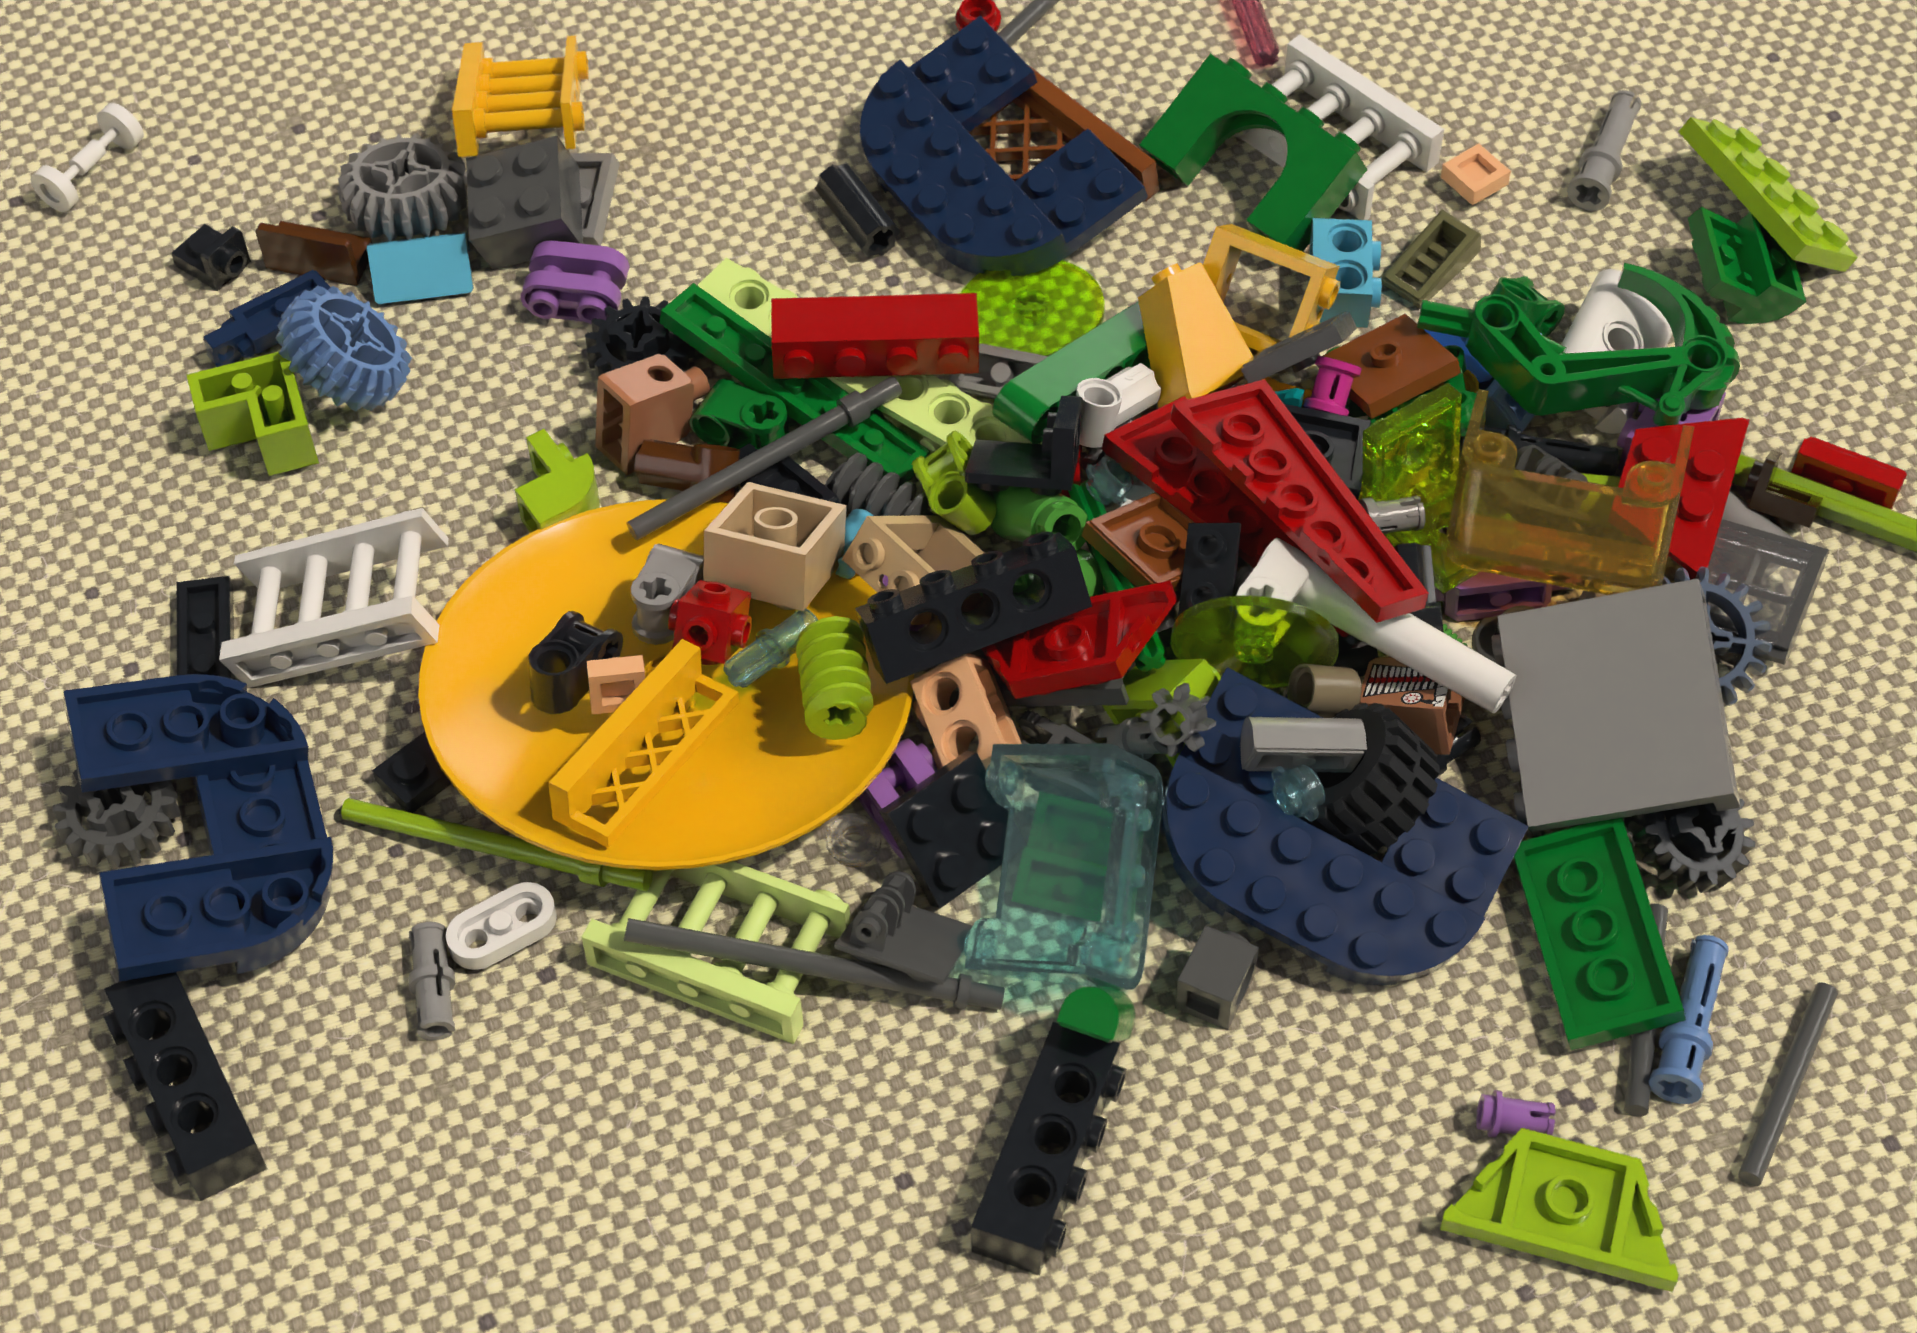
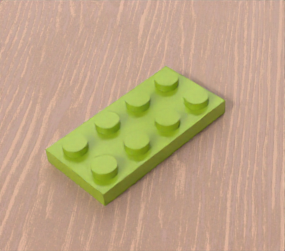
M1690 117L1678 131L1793 260L1841 272H1846L1857 260L1858 257L1846 245L1849 238L1845 232L1832 222H1825L1816 212L1820 208L1818 203L1806 192L1795 189L1789 183L1788 179L1791 176L1789 171L1776 160L1767 158L1759 150L1762 143L1751 131L1744 127H1739L1737 130L1731 129L1716 119L1707 122Z

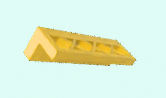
M681 639L548 782L552 818L609 848L739 703L738 691L702 674L700 647ZM695 692L716 701L710 709L686 713L684 706ZM682 729L684 738L677 745L653 748L652 739L658 733ZM650 765L651 774L645 781L620 785L619 776L625 769ZM617 802L618 811L606 824L585 815L592 805Z

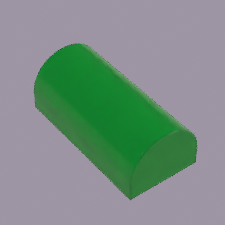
M1110 986L1082 987L1066 997L1062 1003L1057 1022H1060L1059 1025L1109 1043L1130 1039L1134 1027L1135 1008L1129 996L1118 988Z

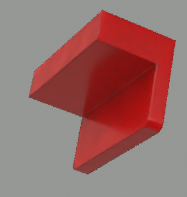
M1815 437L1804 438L1791 471L1797 475L1891 510L1907 476L1906 471Z

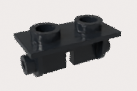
M1188 523L1177 620L1178 628H1201L1200 634L1202 636L1220 638L1222 637L1223 629L1231 627L1241 523Z

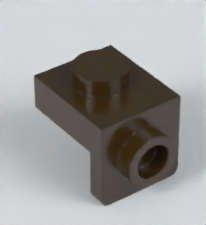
M1771 450L1764 462L1755 460L1745 486V490L1754 492L1748 508L1769 514V520L1783 528L1799 530L1801 525L1810 528L1818 515L1823 498L1773 482L1782 456L1781 452Z

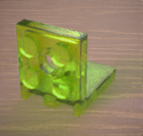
M1449 383L1428 394L1419 396L1411 404L1386 418L1375 421L1370 427L1363 430L1362 499L1373 498L1376 502L1419 496L1421 498L1420 503H1423L1425 510L1424 528L1419 531H1401L1384 535L1393 547L1405 543L1431 545L1434 585L1443 594L1527 545L1528 536L1527 528L1459 470L1462 394ZM1444 527H1457L1464 532L1458 535H1446L1439 530Z

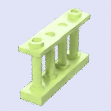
M732 861L691 869L652 870L653 876L649 889L647 891H636L619 923L608 925L591 919L581 936L588 965L794 1044L804 1026L801 998L794 994L803 974L779 970L773 982L763 984L742 975L746 963L722 959L721 962L710 964L692 957L687 952L624 941L628 918L646 921L670 876L700 886L678 926L680 928L702 931L721 895L751 905L734 938L758 942L770 918L775 914L803 925L791 948L815 952L824 933L839 938L851 923L849 904L843 902L832 892L822 889L812 891Z

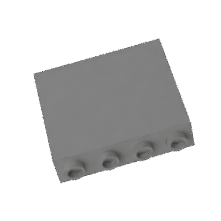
M1699 578L1498 615L1500 634L1492 636L1494 659L1498 665L1516 674L1515 683L1501 706L1504 719H1512L1515 738L1506 740L1510 768L1512 772L1520 771L1522 791L1514 793V804L1518 821L1529 826L1528 828L1534 837L1545 835L1544 830L1713 802L1717 811L1741 808L1706 598Z

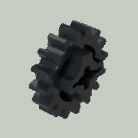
M643 297L640 305L633 306L627 298L623 299V309L619 311L610 306L604 308L606 320L592 319L593 332L586 333L585 340L588 364L590 369L596 370L597 380L598 376L657 354L665 355L683 372L690 369L689 358L695 357V348L659 323L661 310L668 305V301L663 300L656 307L650 306L649 297Z
M1739 799L1740 807L1742 808L1745 802L1743 799ZM1713 802L1632 816L1634 822L1644 826V829L1633 836L1634 842L1647 844L1650 850L1643 856V862L1651 863L1657 861L1661 865L1658 878L1664 880L1671 874L1677 876V887L1682 891L1694 883L1700 893L1707 892L1715 885L1719 888L1723 887L1736 878L1737 873L1749 865L1750 861L1745 854L1755 848L1756 845L1755 841L1744 836V832L1754 826V822L1752 819L1740 818L1738 811L1741 808L1717 811Z

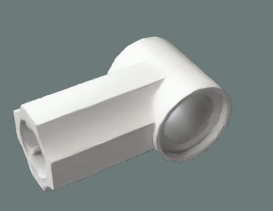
M1139 363L1133 368L1127 367L1106 380L1089 378L1081 381L1078 384L1075 395L1082 397L1080 444L1091 448L1102 447L1105 434L1115 430L1117 426L1156 404L1160 397L1161 387L1156 382L1154 371Z

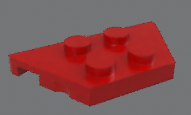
M1734 418L1636 429L1608 521L1627 536H1633L1640 540L1644 548L1661 560L1667 555L1688 571L1690 580L1695 579L1700 567L1708 568L1750 420Z
M1171 581L1091 596L1092 607L986 646L980 650L1015 699L1033 695H1047L1054 691L1090 684H1102L1110 680L1120 679L1125 675L1175 605L1177 597Z

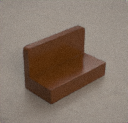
M280 221L278 226L259 223L255 231L266 269L296 275H303L314 269L324 280L357 286L369 263L367 245L372 244L370 237Z

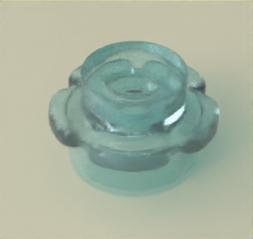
M1104 456L1094 466L1089 464L1086 467L1085 472L1089 479L1086 482V488L1097 501L1105 505H1109L1112 501L1116 504H1124L1127 501L1125 495L1134 486V481L1131 475L1124 471L1119 463L1110 457Z

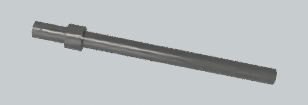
M891 376L862 393L855 390L837 400V407L628 521L626 524L631 535L637 541L843 426L848 425L852 428L871 417L870 411L902 394L899 382L895 377Z

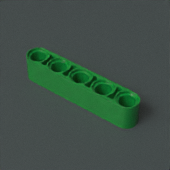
M1139 301L1011 379L995 398L992 406L993 416L1030 442L1038 444L1043 440V431L1047 427L1048 412H1057L1061 395L1075 396L1078 384L1081 381L1089 378L1106 380L1127 367L1133 368L1139 363L1151 369Z

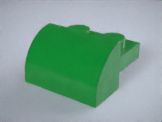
M1703 207L1697 209L1687 218L1693 239L1692 247L1697 254L1703 276L1701 279L1702 285L1710 296L1717 300H1723L1729 321L1739 324L1767 323L1791 314L1807 302L1795 260L1785 252L1750 212L1737 223Z

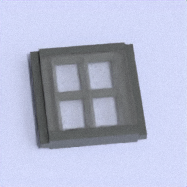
M1722 519L1708 566L1710 573L1708 583L1715 585L1722 572L1730 574V581L1725 589L1732 594L1741 584L1749 587V591L1740 601L1746 607L1753 601L1759 600L1763 608L1756 615L1752 616L1751 619L1753 622L1769 621L1771 626L1768 632L1755 636V639L1771 643L1772 650L1765 655L1753 656L1785 665L1825 567L1829 549ZM1708 602V605L1711 606L1710 616L1713 624L1719 629L1732 632L1733 636L1738 637L1736 627L1730 617L1722 609Z

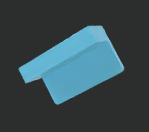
M468 232L367 245L375 302L377 304L472 292L474 287L468 254L470 252Z

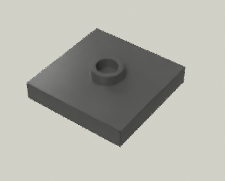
M1345 311L1259 351L1243 365L1241 370L1247 383L1262 380L1290 366L1294 373L1315 364L1317 356H1320V352L1346 340L1357 329L1351 313Z

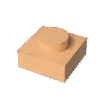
M1478 143L1442 165L1440 178L1473 206L1507 186L1511 171Z
M643 655L587 661L592 714L614 712L645 679Z

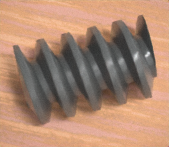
M856 453L851 456L847 462L841 464L830 475L825 483V486L837 495L840 504L847 505L846 518L854 509L867 510L873 516L933 515L932 511H930L931 508L925 492L916 497L917 488L912 482H906L899 487L900 477L895 472H889L883 477L884 468L882 464L873 462L867 466V457L863 453Z

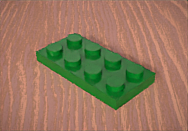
M1623 818L1586 823L1521 841L1514 858L1571 1051L1686 1021L1682 1002Z

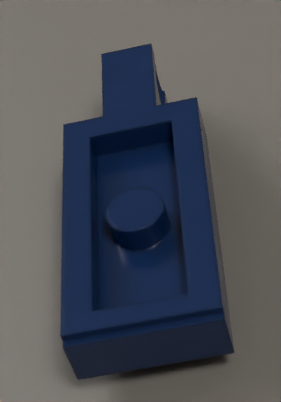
M313 269L230 310V318L221 324V328L203 336L208 357L216 367L237 362L242 356L244 358L252 357L254 354L257 355L279 344L275 339L279 332L277 325L281 321V315L295 297L300 296L304 290L312 291L316 286L323 287L326 290L331 287Z

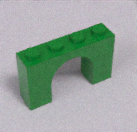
M1210 53L1139 146L1148 156L1156 161L1157 166L1188 187L1221 144L1231 136L1254 128L1269 129L1280 133L1286 138L1287 159L1284 169L1246 221L1256 234L1303 252L1310 244L1313 218L1329 219L1368 170L1358 155L1361 147L1353 139L1340 131L1333 136L1322 129L1324 122L1309 109L1301 106L1297 112L1285 104L1288 98L1270 83L1265 82L1260 87L1251 81L1252 74L1236 60L1229 58L1224 63Z

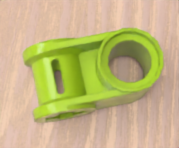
M952 431L947 435V442L926 458L922 456L917 457L912 461V467L923 486L929 506L933 512L969 535L979 534L985 531L994 520L997 510L996 500L991 491L979 489L977 484L965 482V470L973 446L961 433Z

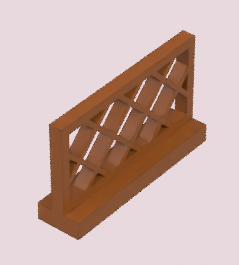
M1032 67L1030 68L1034 71L1037 83L969 132L972 136L990 135V149L984 150L996 162L1023 160V174L1009 175L1015 182L1030 171V159L1048 158L1066 145L1064 142H1070L1089 128L1143 184L1148 196L1144 201H1147L1159 191L1156 161ZM1012 102L1024 110V120L998 121V114ZM1051 131L1057 136V145L1030 146L1031 132ZM1024 133L1023 147L997 148L998 134Z

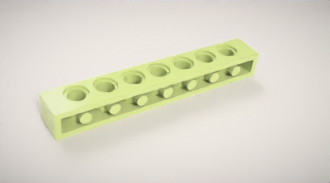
M725 258L698 284L700 288L769 337H771V298H799L792 291L781 289L761 278L753 269L742 267L728 258ZM934 375L893 376L899 382L902 394L873 410L930 451L929 455L947 442L946 437L952 431L961 433L972 446H974L975 440L1032 443L995 418L992 414L993 405L976 400L959 390L951 381L939 379ZM891 376L827 378L850 394L855 390L862 393Z

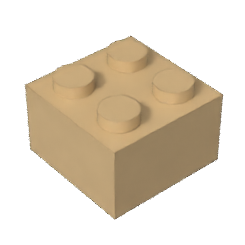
M747 482L704 530L703 581L719 582L732 588L752 592L751 599L772 603L780 609L804 611L839 567L838 559L843 556L845 547L847 505Z

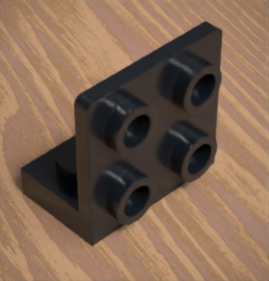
M1061 395L1057 412H1048L1047 427L1043 431L1042 444L975 440L965 470V482L977 484L979 489L992 492L1007 490L1009 486L1027 487L1035 494L1047 496L1060 494L1062 490L1071 491L1079 458L1082 397Z

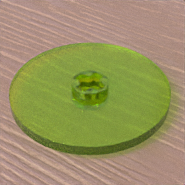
M1063 260L1046 269L1023 276H1012L1010 271L986 270L985 274L979 273L971 279L961 292L977 293L979 343L1038 355H1052L1102 324L1105 316L1104 295L1098 282L1087 271Z
M1228 596L1198 603L1181 613L1172 627L1171 647L1178 659H1205L1208 664L1217 670L1221 677L1228 667L1266 688L1288 686L1290 675L1299 664L1333 666L1338 657L1339 638L1336 630L1328 620L1302 605L1263 596Z

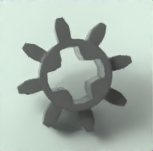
M1183 683L1176 687L1173 697L1164 688L1152 694L1153 700L1158 707L1149 709L1141 714V718L1149 722L1152 733L1147 739L1148 743L1159 741L1164 745H1168L1167 752L1168 756L1171 757L1181 752L1184 742L1193 752L1205 745L1204 739L1199 732L1211 729L1216 726L1217 722L1212 718H1207L1205 706L1210 701L1209 696L1199 699L1194 695H1190L1189 683ZM1177 712L1183 714L1185 721L1181 723L1179 728L1174 725L1172 720L1178 714Z

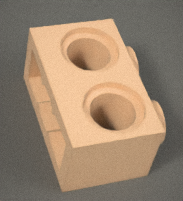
M968 653L946 661L910 681L917 699L913 702L914 711L921 724L930 732L935 748L932 750V756L938 770L965 751H968L969 744L976 735H978L979 740L976 752L990 777L1027 758L988 660ZM958 687V701L952 708H950V696L952 692Z

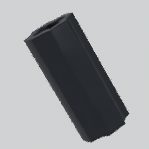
M847 163L837 166L832 164L819 174V182L814 189L867 257L884 255L895 246L896 237L900 233L899 228Z

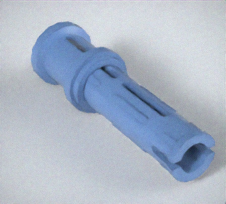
M1698 935L1695 940L1692 939L1691 951L1679 995L1686 1021L1668 1025L1661 1032L1659 1046L1663 1051L1659 1067L1653 1070L1649 1078L1651 1091L1661 1099L1672 1103L1692 1104L1699 1101L1703 1093V1083L1700 1080L1703 1063L1710 1058L1713 1051V1041L1708 1033L1729 948L1723 940L1711 935Z

